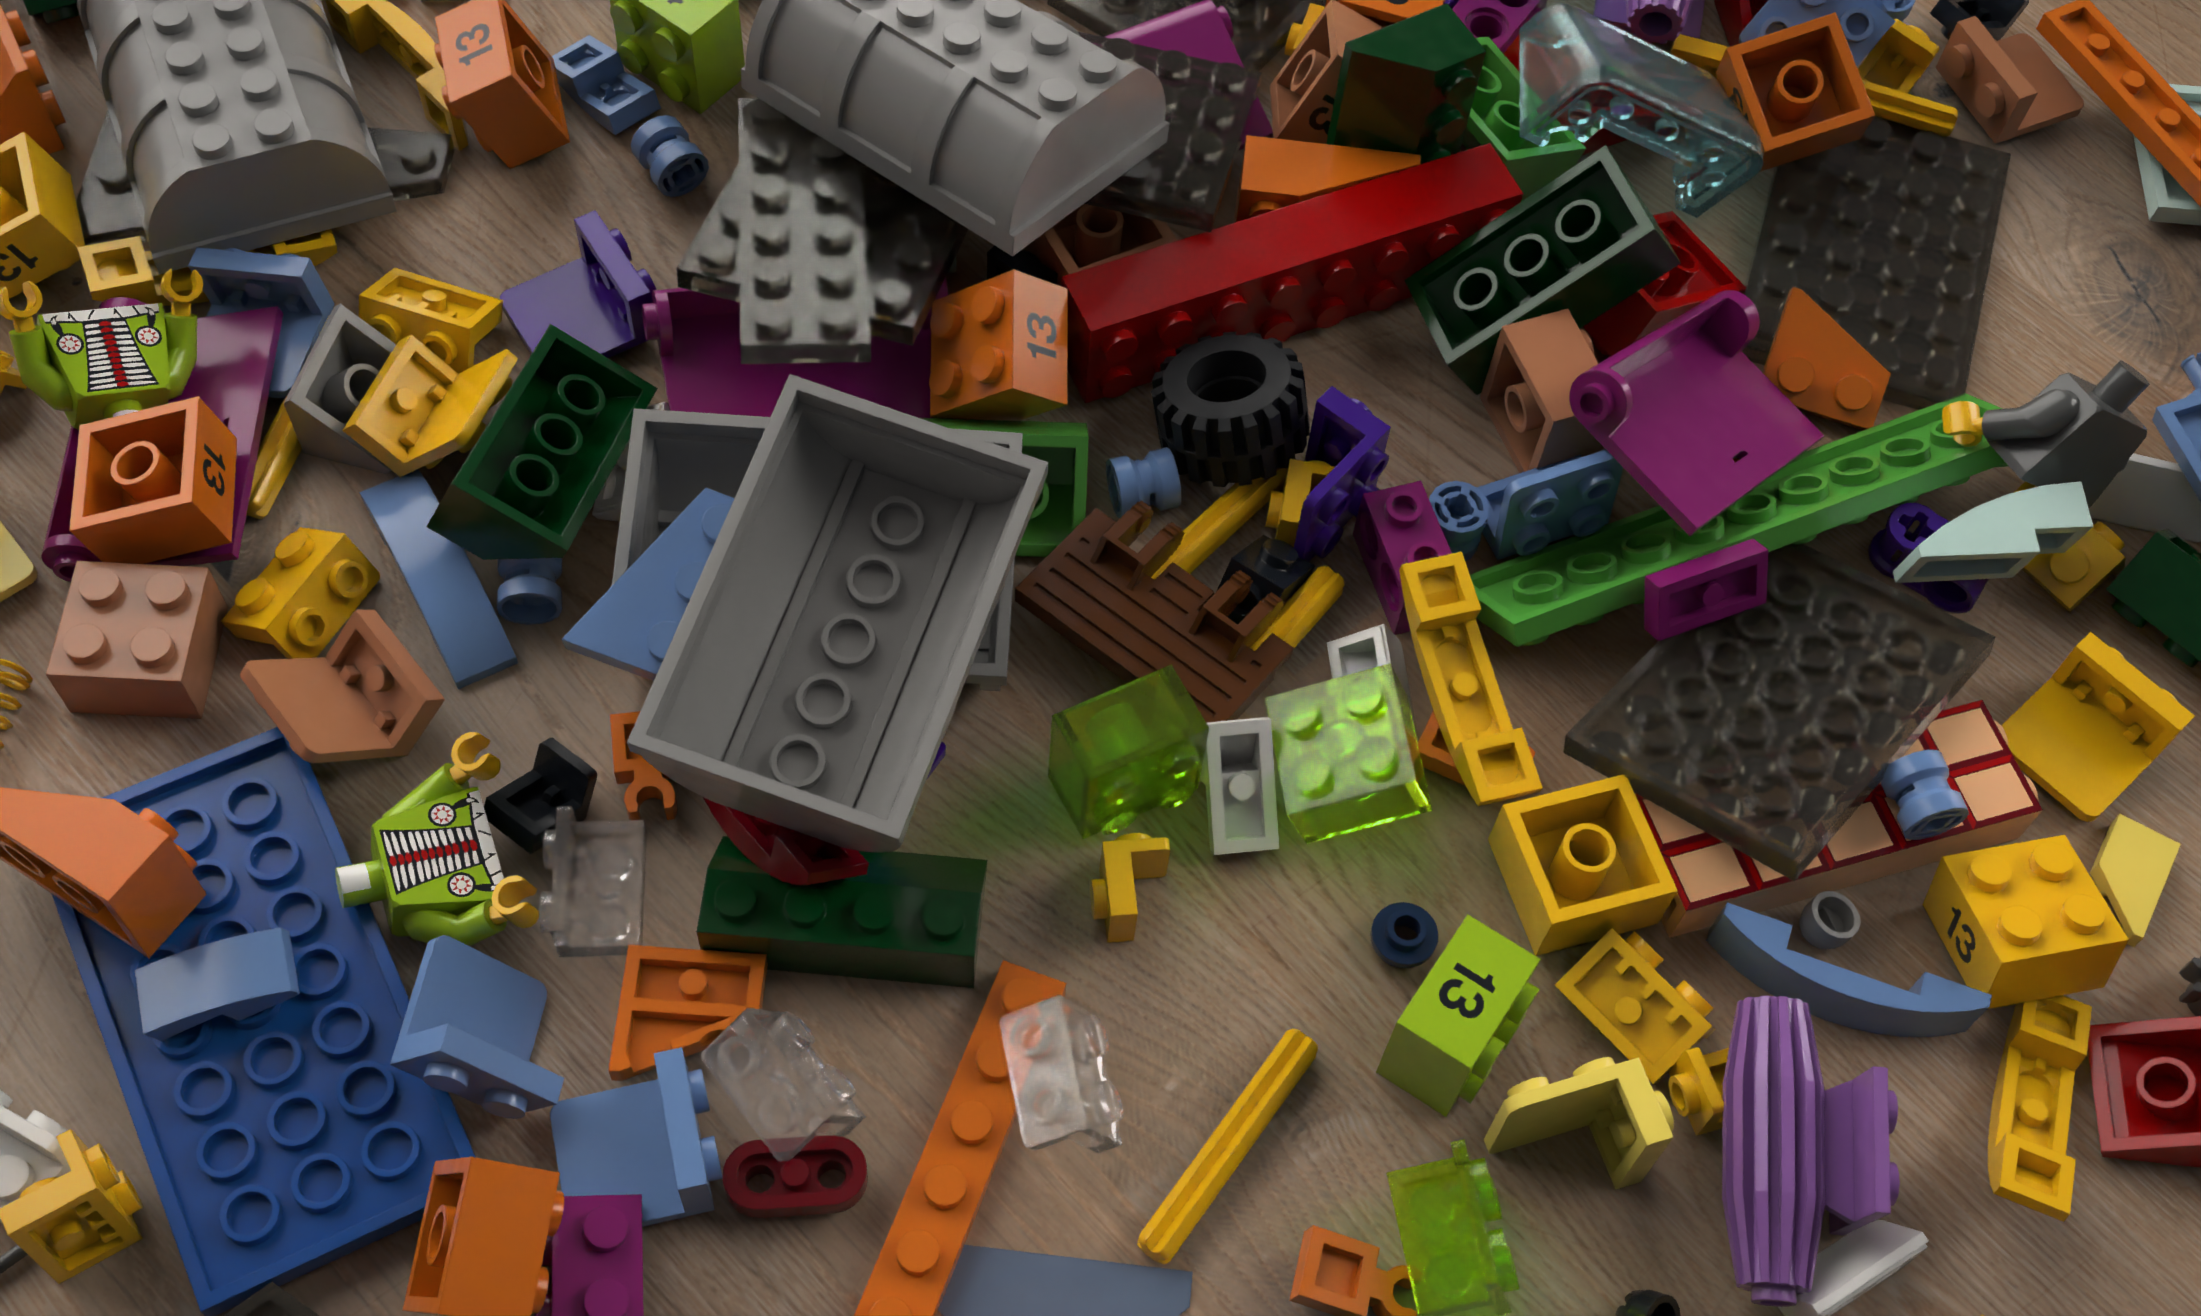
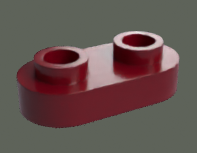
M836 1135L748 1141L737 1147L729 1155L722 1173L723 1185L728 1201L739 1213L752 1218L840 1213L853 1207L862 1198L868 1182L867 1163L861 1149L853 1141ZM828 1170H839L845 1175L844 1182L836 1188H826L819 1182L821 1175ZM758 1174L769 1175L774 1180L772 1186L762 1193L753 1192L747 1187L750 1179Z

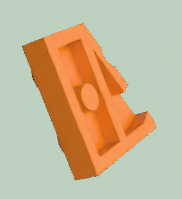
M1793 287L1789 291L1762 373L1801 412L1859 430L1873 427L1891 373L1802 289Z
M628 945L608 1069L611 1080L623 1081L655 1069L653 1053L682 1047L684 1056L687 1057L759 1030L768 968L766 954Z

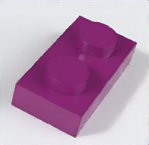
M1753 538L1645 576L1644 629L1656 640L1661 641L1766 603L1768 549Z

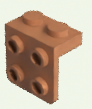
M1976 16L1957 22L1935 67L1995 144L2076 117L2084 106L2082 97L2030 35L2020 33L1996 41Z
M375 609L355 610L325 657L249 660L240 672L241 679L253 693L256 702L267 712L288 740L291 749L309 763L408 756L445 701L439 690Z

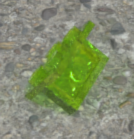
M1465 1139L1450 1142L1453 1153L1452 1158L1386 1172L1418 1315L1443 1316L1492 1304L1498 1316L1512 1313L1507 1292L1519 1290L1520 1285L1510 1246H1507L1503 1228L1492 1230L1490 1222L1502 1220L1503 1215L1486 1158L1473 1160Z

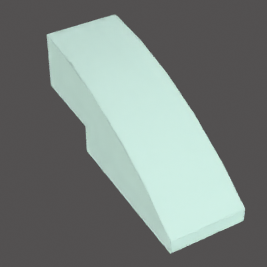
M2082 482L2038 486L2006 494L1970 509L1943 525L1919 544L1893 571L1895 583L2013 578L2038 554L2065 553L2093 527Z

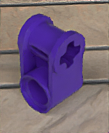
M1919 503L1899 505L1889 515L1886 528L1880 530L1871 540L1868 548L1869 559L1880 573L1894 579L1893 571L1919 544L1950 521L1936 514L1929 507ZM1918 520L1920 524L1913 533L1908 531L1913 522ZM1899 549L1903 553L1894 562L1891 560V557ZM1989 579L1906 582L1902 584L1926 597L1936 607L1958 614L1967 613L1973 608Z

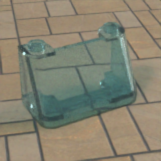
M1557 3L1544 8L1519 28L1521 138L1543 147L1550 142V133L1566 130L1575 131V139L1584 143L1600 129L1605 128L1677 162L1672 166L1673 184L1678 186L1675 189V208L1696 218L1752 179L1762 169L1764 162L1763 144L1759 135L1718 79L1710 72L1580 8L1565 3Z

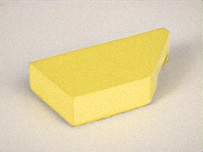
M2119 814L2108 828L2090 874L2101 895L2108 897L2122 925V929L2129 939L2127 944L2135 947L2145 935L2181 844Z

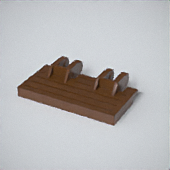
M1140 500L1117 522L1095 508L1015 587V602L1201 738L1203 723L1237 720L1274 680L1275 673L1293 654L1294 648L1274 633H1271L1256 651L1251 649L1253 644L1276 620L1285 603L1271 592L1261 599L1239 624H1236L1227 616L1248 595L1253 582L1250 576L1241 570L1236 571L1214 594L1212 589L1172 562L1154 580L1151 577L1181 544L1185 534L1182 531L1183 529L1173 522L1168 523L1136 553L1129 546L1149 526L1155 512L1152 510V507Z

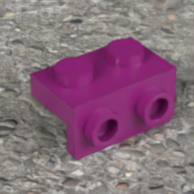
M642 1194L564 1196V1210L561 1223L553 1237L547 1236L541 1267L548 1266V1294H546L540 1312L534 1313V1316H644Z

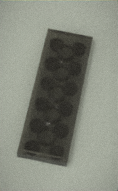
M738 98L741 364L871 362L861 162L759 98Z

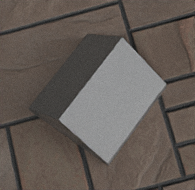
M341 303L332 309L284 401V406L304 454L386 474L392 470L342 430L396 344Z

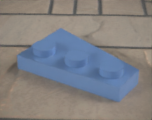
M705 488L561 639L565 648L654 681L735 498Z

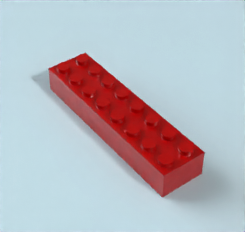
M1488 143L1062 276L1061 286L1068 289L1067 369L1085 403L1103 397L1115 398L1125 394L1131 388L1152 382L1154 373L1161 371L1160 364L1166 357L1176 356V349L1185 344H1195L1198 342V338L1208 335H1211V337L1222 336L1223 332H1236V335H1245L1248 332L1261 334L1264 340L1275 338L1284 342L1293 335L1318 327H1332L1348 317L1370 310H1384L1397 301L1412 297L1404 281L1405 279L1519 204L1522 200L1523 192L1492 144Z

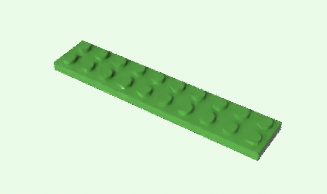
M1964 393L1806 451L1691 536L1659 505L1604 525L1598 531L1588 536H1574L1544 547L1534 554L1519 556L1470 574L1481 606L1477 619L1516 647L1539 644L1555 632L1574 625L1595 623L1601 620L1604 614L1630 604H1643L1645 599V576L1753 538L1767 548L1768 552L1789 544L1807 543L1815 539L1818 533L1842 524L1860 523L1866 520L1869 514L1893 505L1913 503L1919 499L1920 495L1943 486L1963 484L1970 479V476L1994 467H2007V463L1991 447L1984 435H1982V440L1977 445L1964 447L1959 445L1953 439V436L1947 435L1943 431L1942 409L1946 405L1958 401H1968L1977 404L1980 408V418L1983 417L1987 410L2003 408Z

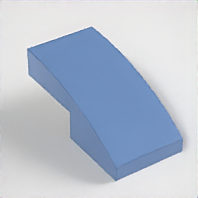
M591 35L552 56L554 58L558 84L585 112L614 135L661 109L655 89L625 72L619 53Z
M281 927L207 943L157 960L135 970L143 1034L160 1041L221 1014L241 1021L300 994L290 932Z

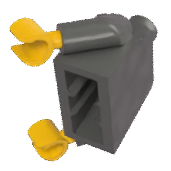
M2120 360L2097 386L2069 372L2059 375L2028 403L2017 408L1987 410L1981 418L1980 408L1973 402L1958 401L1950 403L1942 409L1943 431L1947 435L1953 436V439L1964 447L1977 445L1981 442L1982 435H1984L1991 447L2021 480L2037 487L2081 481L2088 508H2090L2117 473L2125 469L2129 458L2146 438L2147 428L2128 407L2150 384L2136 369Z

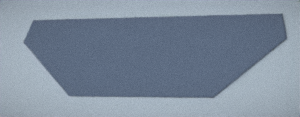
M964 1245L938 1310L942 1316H1179L1190 1307L1193 1272Z

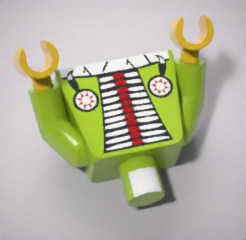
M172 269L165 273L161 279L160 287L164 297L171 302V312L164 313L162 303L38 314L37 325H34L32 315L39 311L43 302L42 293L38 286L30 281L23 283V293L27 298V306L24 311L17 310L11 305L9 293L5 286L0 288V314L4 318L13 321L15 329L9 332L23 384L54 410L64 411L71 426L78 430L79 426L168 404V400L182 395L197 361V315L191 314V301L198 298L202 292L203 280L201 275L196 270L192 271V292L188 296H181L171 288Z
M468 732L461 735L452 747L451 757L455 765L445 763L383 814L381 819L372 824V861L335 868L337 890L342 908L382 901L391 934L398 937L410 936L412 939L424 943L447 935L468 946H472L505 930L508 920L520 928H530L536 924L539 918V910L528 902H519L528 896L536 894L537 888L518 875L503 877L478 786L469 788L468 780L471 777L480 781H488L495 778L500 772V759L491 753L481 756L474 763L476 755L490 744L489 739L477 732Z

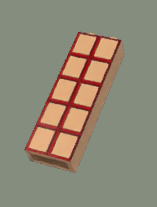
M1983 700L1635 794L1678 890L1661 918L1669 938L1712 926L1727 902L1759 913L1815 897L1823 891L1840 890L1938 862L1942 856L1980 850L2018 839L2043 811L2039 804L2035 785L2029 777L2023 775L2008 747V739L2003 727L1993 720ZM1923 750H1938L1942 753L1949 768L1950 774L1947 782L1952 790L1961 793L1969 815L1960 824L1946 832L1920 840H1909L1904 837L1897 821V814L1900 809L1896 800L1886 797L1878 775L1887 765L1903 756Z

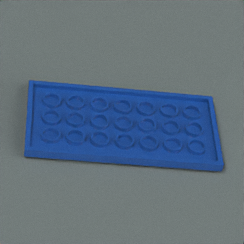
M278 727L102 797L114 799L138 815L144 808H148L170 823L179 834L173 842L184 849L197 862V866L192 872L207 894L150 958L52 894L199 1309L204 1316H217L422 1220L435 1161L476 1157L450 1093L435 1089L427 1085L423 1079L390 1065L410 998L370 903L342 908L337 890L335 868L352 865L353 863L311 763L303 760L291 749L288 740ZM280 927L290 932L299 995L241 1021L221 1014L163 1041L143 1034L135 977L136 969L179 952L234 936Z

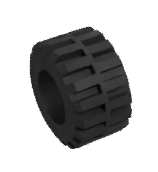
M1223 332L1222 336L1211 337V335L1201 337L1198 338V342L1195 344H1185L1176 349L1177 355L1166 357L1160 364L1161 371L1154 373L1151 393L1161 448L1167 447L1171 450L1179 475L1189 474L1190 481L1199 484L1211 481L1214 487H1226L1228 483H1239V486L1250 485L1254 479L1261 477L1266 480L1277 475L1276 469L1288 468L1289 460H1296L1295 454L1303 453L1307 446V436L1310 435V423L1302 363L1298 362L1297 354L1291 348H1283L1282 342L1275 338L1264 340L1261 334L1248 332L1245 335H1236V332Z

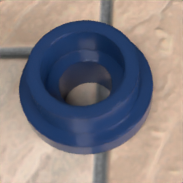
M1399 902L1384 907L1376 915L1371 927L1370 938L1375 952L1385 963L1396 968H1413L1422 965L1433 955L1438 943V928L1434 919L1426 910L1412 903ZM1398 925L1409 927L1415 931L1417 937L1413 940L1401 939L1395 933L1394 927Z

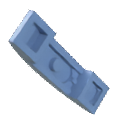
M419 469L405 476L395 477L359 492L384 544L388 546L429 627L433 641L457 688L461 689L518 664L504 629L464 548L426 527L439 502Z
M1728 902L1708 932L1706 941L1732 967L1758 987L1775 997L1786 996L1792 999H1800L1803 1003L1807 1002L1811 1015L1852 1029L1899 1037L1946 1036L1966 1032L1990 1007L1991 994L1928 972H1924L1907 991L1787 949L1793 925Z

